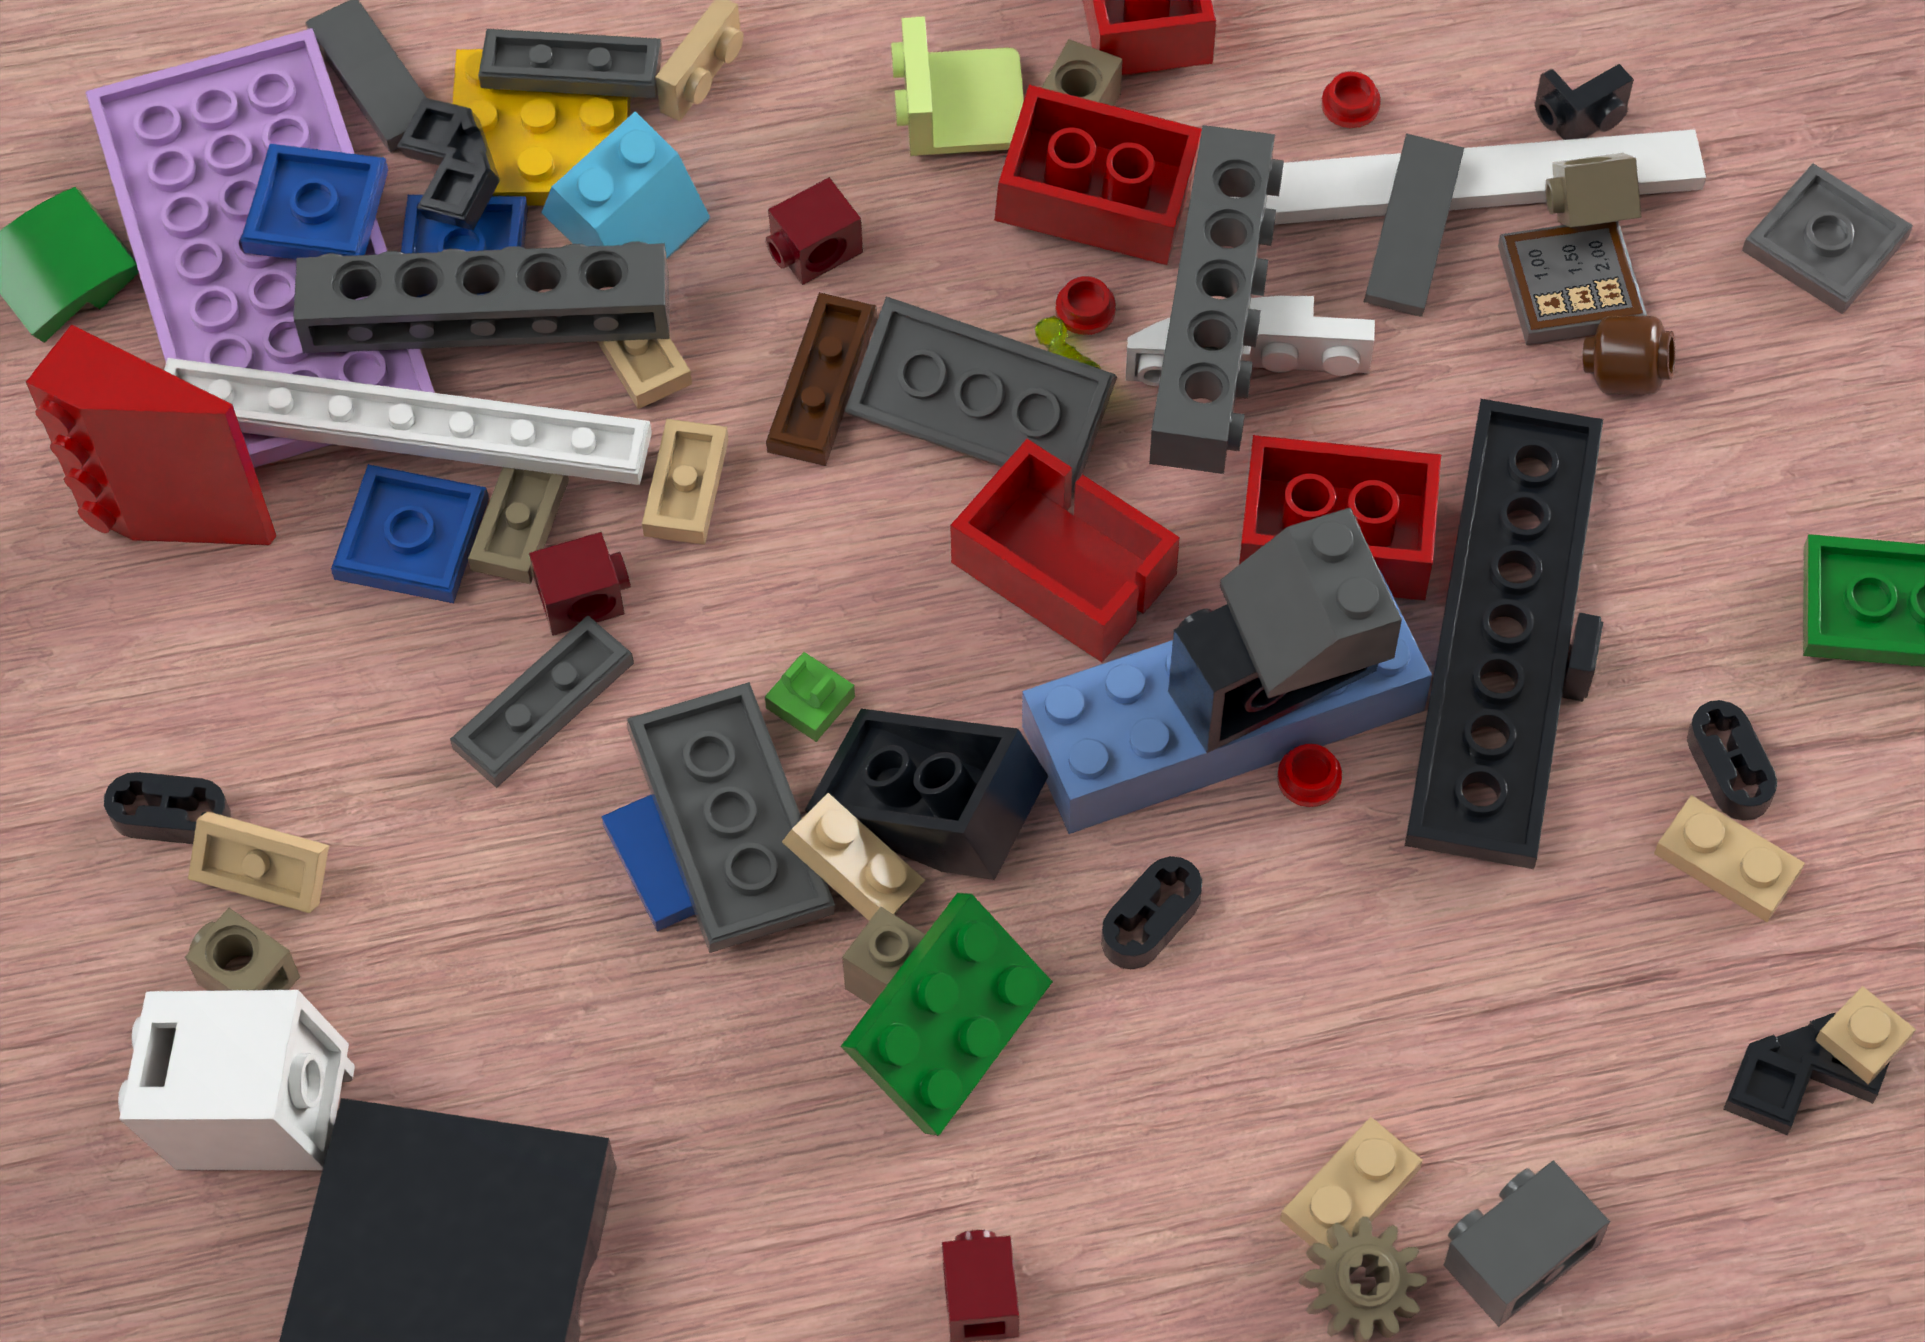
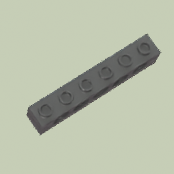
M1207 125L1202 126L1151 430L1149 464L1224 474L1227 451L1240 452L1245 414L1233 412L1236 398L1248 399L1253 362L1242 360L1244 346L1256 347L1261 310L1250 309L1252 295L1264 296L1269 259L1258 258L1260 245H1272L1276 209L1266 208L1267 195L1279 196L1284 160L1273 159L1275 134ZM1221 246H1230L1234 248H1223ZM1213 296L1226 297V299H1216ZM1204 347H1215V348H1218V349H1220V350L1210 351V350H1205V349H1203V348H1204ZM1204 398L1212 402L1199 403L1194 401V399Z
M634 241L623 245L585 246L582 244H569L559 248L533 249L510 246L501 250L464 251L461 249H446L441 252L407 254L398 251H386L379 255L342 256L329 253L318 257L296 258L294 323L303 353L670 339L669 273L665 243L647 244ZM604 287H613L608 290H599ZM551 289L548 292H539L541 290ZM482 292H490L484 295H477ZM429 294V295L424 296V297H417V296H419V295ZM367 296V297L364 298V299L355 300V299H357V298Z

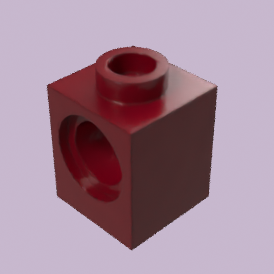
M830 177L768 209L770 235L766 237L767 248L776 264L781 269L789 267L802 285L863 253L861 217Z
M602 532L529 553L535 584L552 636L572 630L587 616L597 623L625 614L621 590L631 588L628 572L621 552L609 554Z
M971 1230L958 1234L954 1241L942 1242L950 1342L1018 1338L1019 1306L1011 1235L996 1237V1234L989 1230Z

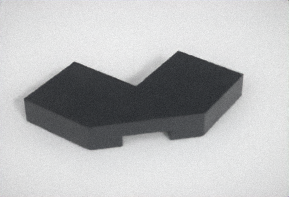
M424 97L397 146L407 158L439 165L417 208L427 219L474 230L500 182L480 120L471 108Z
M1834 1012L1809 1022V1025L1777 1037L1771 1035L1749 1043L1723 1110L1788 1135L1809 1079L1874 1103L1889 1063L1867 1084L1815 1040L1820 1030L1836 1014Z

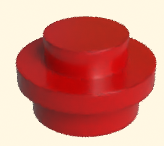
M1348 71L1337 75L1325 87L1321 105L1325 116L1332 123L1345 128H1359L1368 125L1377 117L1380 110L1381 97L1374 82L1367 75Z
M1081 276L1069 281L1059 292L1056 298L1055 312L1060 324L1068 331L1079 335H1092L1105 330L1112 323L1116 312V301L1113 293L1101 280L1095 277Z
M1303 744L1284 755L1278 767L1277 782L1283 795L1291 802L1304 807H1318L1330 802L1339 792L1342 783V768L1337 758L1325 747L1318 744Z

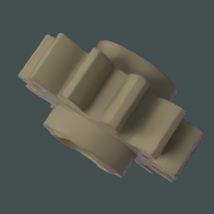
M1362 1217L1356 1222L1353 1227L1352 1237H1350L1347 1230L1341 1224L1335 1223L1327 1230V1240L1332 1249L1321 1243H1314L1308 1248L1306 1252L1308 1258L1313 1263L1319 1265L1320 1268L1304 1273L1299 1278V1284L1307 1288L1318 1289L1319 1296L1308 1305L1306 1311L1308 1314H1319L1327 1309L1333 1315L1327 1328L1328 1335L1331 1337L1350 1324L1354 1327L1353 1336L1355 1341L1367 1342L1372 1336L1373 1324H1375L1378 1331L1389 1339L1399 1332L1398 1319L1393 1312L1404 1318H1412L1419 1312L1420 1307L1414 1299L1406 1295V1292L1418 1290L1427 1283V1278L1418 1273L1407 1272L1406 1266L1416 1258L1419 1250L1417 1247H1408L1398 1252L1393 1247V1243L1398 1235V1227L1395 1225L1388 1227L1378 1237L1372 1236L1371 1221L1368 1217ZM1359 1267L1366 1268L1365 1277H1375L1376 1286L1365 1295L1360 1293L1361 1283L1351 1284L1349 1276Z

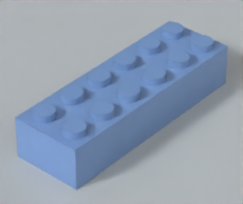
M1386 581L1385 584L1402 619L1394 659L1379 663L1377 671L1209 753H1206L1168 692L1173 640L1022 691V728L1032 751L1048 774L1046 783L1068 834L1281 761L1286 753L1300 745L1318 744L1324 746L1425 711L1432 674Z

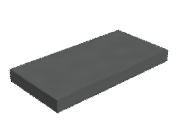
M886 296L845 412L860 419L1002 467L1022 443L1029 439L1072 467V492L1075 493V482L1081 477L1085 469L1117 376L1108 371Z
M750 682L627 718V729L709 953L834 915L835 903L826 881L782 843L791 829L802 818Z

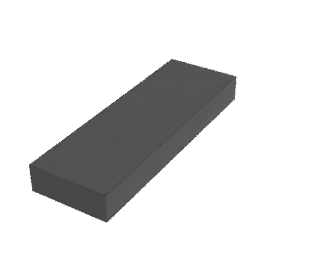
M348 0L305 21L307 29L313 28L320 52L388 151L391 153L399 149L397 146L421 101L424 97H427L360 1Z
M486 29L478 75L480 86L484 89L656 98V75L660 71L662 44L659 38Z
M1406 133L1364 303L1422 317L1464 147Z
M589 616L585 617L450 738L453 750L497 788L634 664L632 653Z

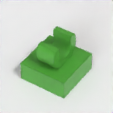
M803 652L765 696L766 709L817 742L854 699L855 688L854 684Z

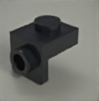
M1617 64L1572 90L1553 69H1549L1540 75L1535 100L1537 115L1547 129L1555 130L1563 140L1586 138L1598 130L1606 132L1618 125L1626 116L1634 79L1620 64Z

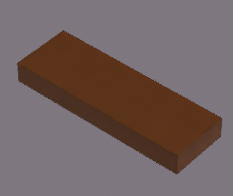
M818 293L766 440L768 453L826 466L877 320V305Z

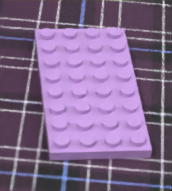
M313 28L85 91L165 362H167V358L435 393L420 349L303 353L294 323L296 260L248 254L243 251L241 238L269 143L355 154ZM376 217L365 255H379L387 251ZM365 296V297H360V298H357V299H355V300L364 299V298H366L367 296ZM242 432L254 468L332 445Z

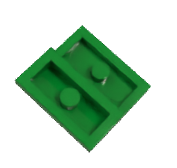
M76 187L61 192L38 204L0 230V295L30 334L44 343L87 302L98 309L103 308L139 273L133 255L82 191Z

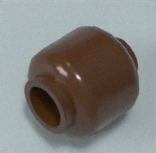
M1654 316L1604 317L1596 329L1595 337H1585L1584 372L1594 373L1599 389L1606 394H1654L1659 391L1664 379L1672 380L1674 375L1676 352L1673 331H1665L1661 320Z

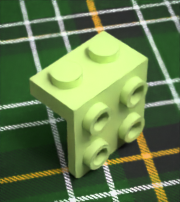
M925 16L901 18L902 42L891 43L893 78L905 79V90H895L897 126L908 125L910 156L1009 150L1024 102L1020 55L1018 51L1013 48H993L928 53Z

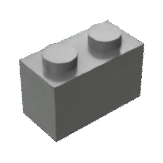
M1554 1160L1536 1174L1530 1168L1517 1174L1499 1193L1502 1199L1499 1204L1485 1215L1479 1209L1471 1211L1448 1234L1451 1242L1443 1266L1498 1327L1600 1246L1610 1223L1606 1216Z

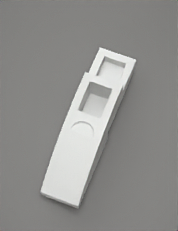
M1314 296L1251 298L1250 309L1261 310L1256 347L1244 346L1242 360L1253 362L1252 367L1265 368L1273 372H1288L1291 370L1326 371L1337 376L1353 373L1369 374L1374 346L1375 320L1313 317ZM1170 318L1154 323L1128 337L1125 381H1140L1147 385L1159 386ZM1204 347V348H1203V349H1205V350H1210V351L1220 350V349L1215 348V347Z

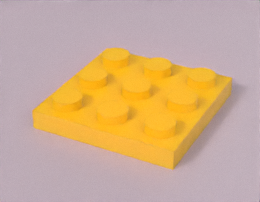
M456 49L452 104L471 108L480 120L500 179L492 196H525L528 206H544L551 187L630 116L631 97L481 88L478 75L483 49Z

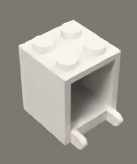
M299 990L146 991L141 1016L135 1020L132 1029L134 1051L128 1079L122 1083L119 1091V1119L175 1170H323L336 1119L342 1082L353 1080L355 1065L347 1057L348 1042Z

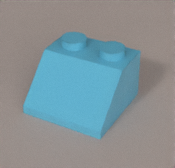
M636 111L551 187L541 212L572 244L609 246L623 245L634 241L647 244L665 243L667 259L710 219L679 154Z

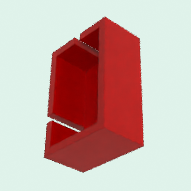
M1026 439L950 525L951 563L1102 663L1136 624L1137 610L1144 614L1177 575L1180 537L1083 474L1075 482L1073 515L1067 511L1071 507L1072 467L1029 439Z

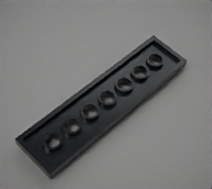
M1487 399L1480 400L1404 846L1528 869L1535 868L1604 419ZM1524 458H1536L1542 461L1549 471L1542 476L1532 477L1522 473L1517 468L1516 463ZM1516 510L1530 511L1538 517L1541 524L1533 529H1520L1510 523L1507 515ZM1507 563H1518L1530 571L1532 578L1523 583H1512L1504 579L1498 569ZM1498 617H1510L1521 624L1524 632L1512 638L1502 637L1492 630L1489 623ZM1491 671L1503 672L1511 677L1515 687L1505 693L1492 692L1482 684L1480 678ZM1480 727H1493L1504 735L1506 744L1497 749H1486L1479 746L1473 740L1471 733ZM1472 783L1488 785L1496 793L1497 801L1488 806L1473 805L1466 800L1462 789Z

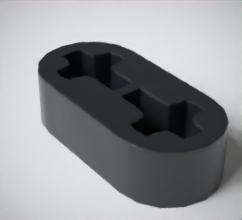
M1722 700L1709 701L1700 706L1693 715L1688 730L1687 742L1716 804L1723 813L1734 819L1745 821L1760 817L1770 807L1778 781L1775 771L1748 717L1741 708L1731 702ZM1709 724H1715L1719 731H1731L1726 744L1727 751L1718 735L1706 736ZM1737 771L1746 785H1758L1754 797L1750 798L1745 790L1734 791L1732 789L1737 778Z
M143 772L126 773L117 777L108 786L104 794V807L114 829L124 836L135 839L193 844L196 822H191L187 811H196L199 802L203 801L208 802L212 813L231 818V811L221 788L213 781L203 778ZM137 795H144L148 805L138 806L135 815H127L123 805H132Z
M1172 856L1158 859L1147 868L1109 910L1103 920L1101 946L1104 955L1112 964L1123 969L1133 970L1145 967L1158 956L1196 913L1201 901L1202 878L1199 870L1192 862L1182 857ZM1178 880L1184 883V898L1173 894L1160 907L1156 905L1160 900L1161 882L1168 886L1174 885ZM1144 918L1147 920L1143 927V944L1135 940H1131L1125 946L1119 943L1120 927L1130 932Z

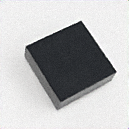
M1579 613L1569 649L1562 698L1583 702L1584 698L1588 697L1595 673L1603 628V621H1601L1600 616Z

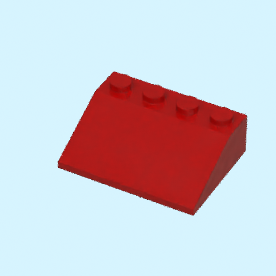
M71 324L27 379L26 384L37 408L35 411L36 416L44 424L51 441L50 449L58 458L65 474L64 482L71 489L79 507L77 512L80 518L90 527L101 533H109L110 530H113L134 541L271 545L277 535L233 404Z

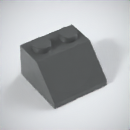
M1351 507L1285 528L1220 580V589L1268 698L1379 664L1395 657L1402 619Z

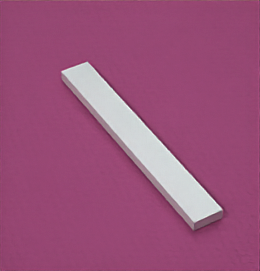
M1696 130L1464 148L1449 210L1546 203L1545 182L1547 178H1553L1552 162L1616 153H1625L1636 157L1639 195L1703 190L1706 175ZM1401 153L1286 162L1283 166L1279 196L1267 195L1266 208L1276 209L1275 225L1385 216Z
M167 358L164 368L165 371L233 404L241 431L251 434L640 485L652 434L650 421L174 358Z

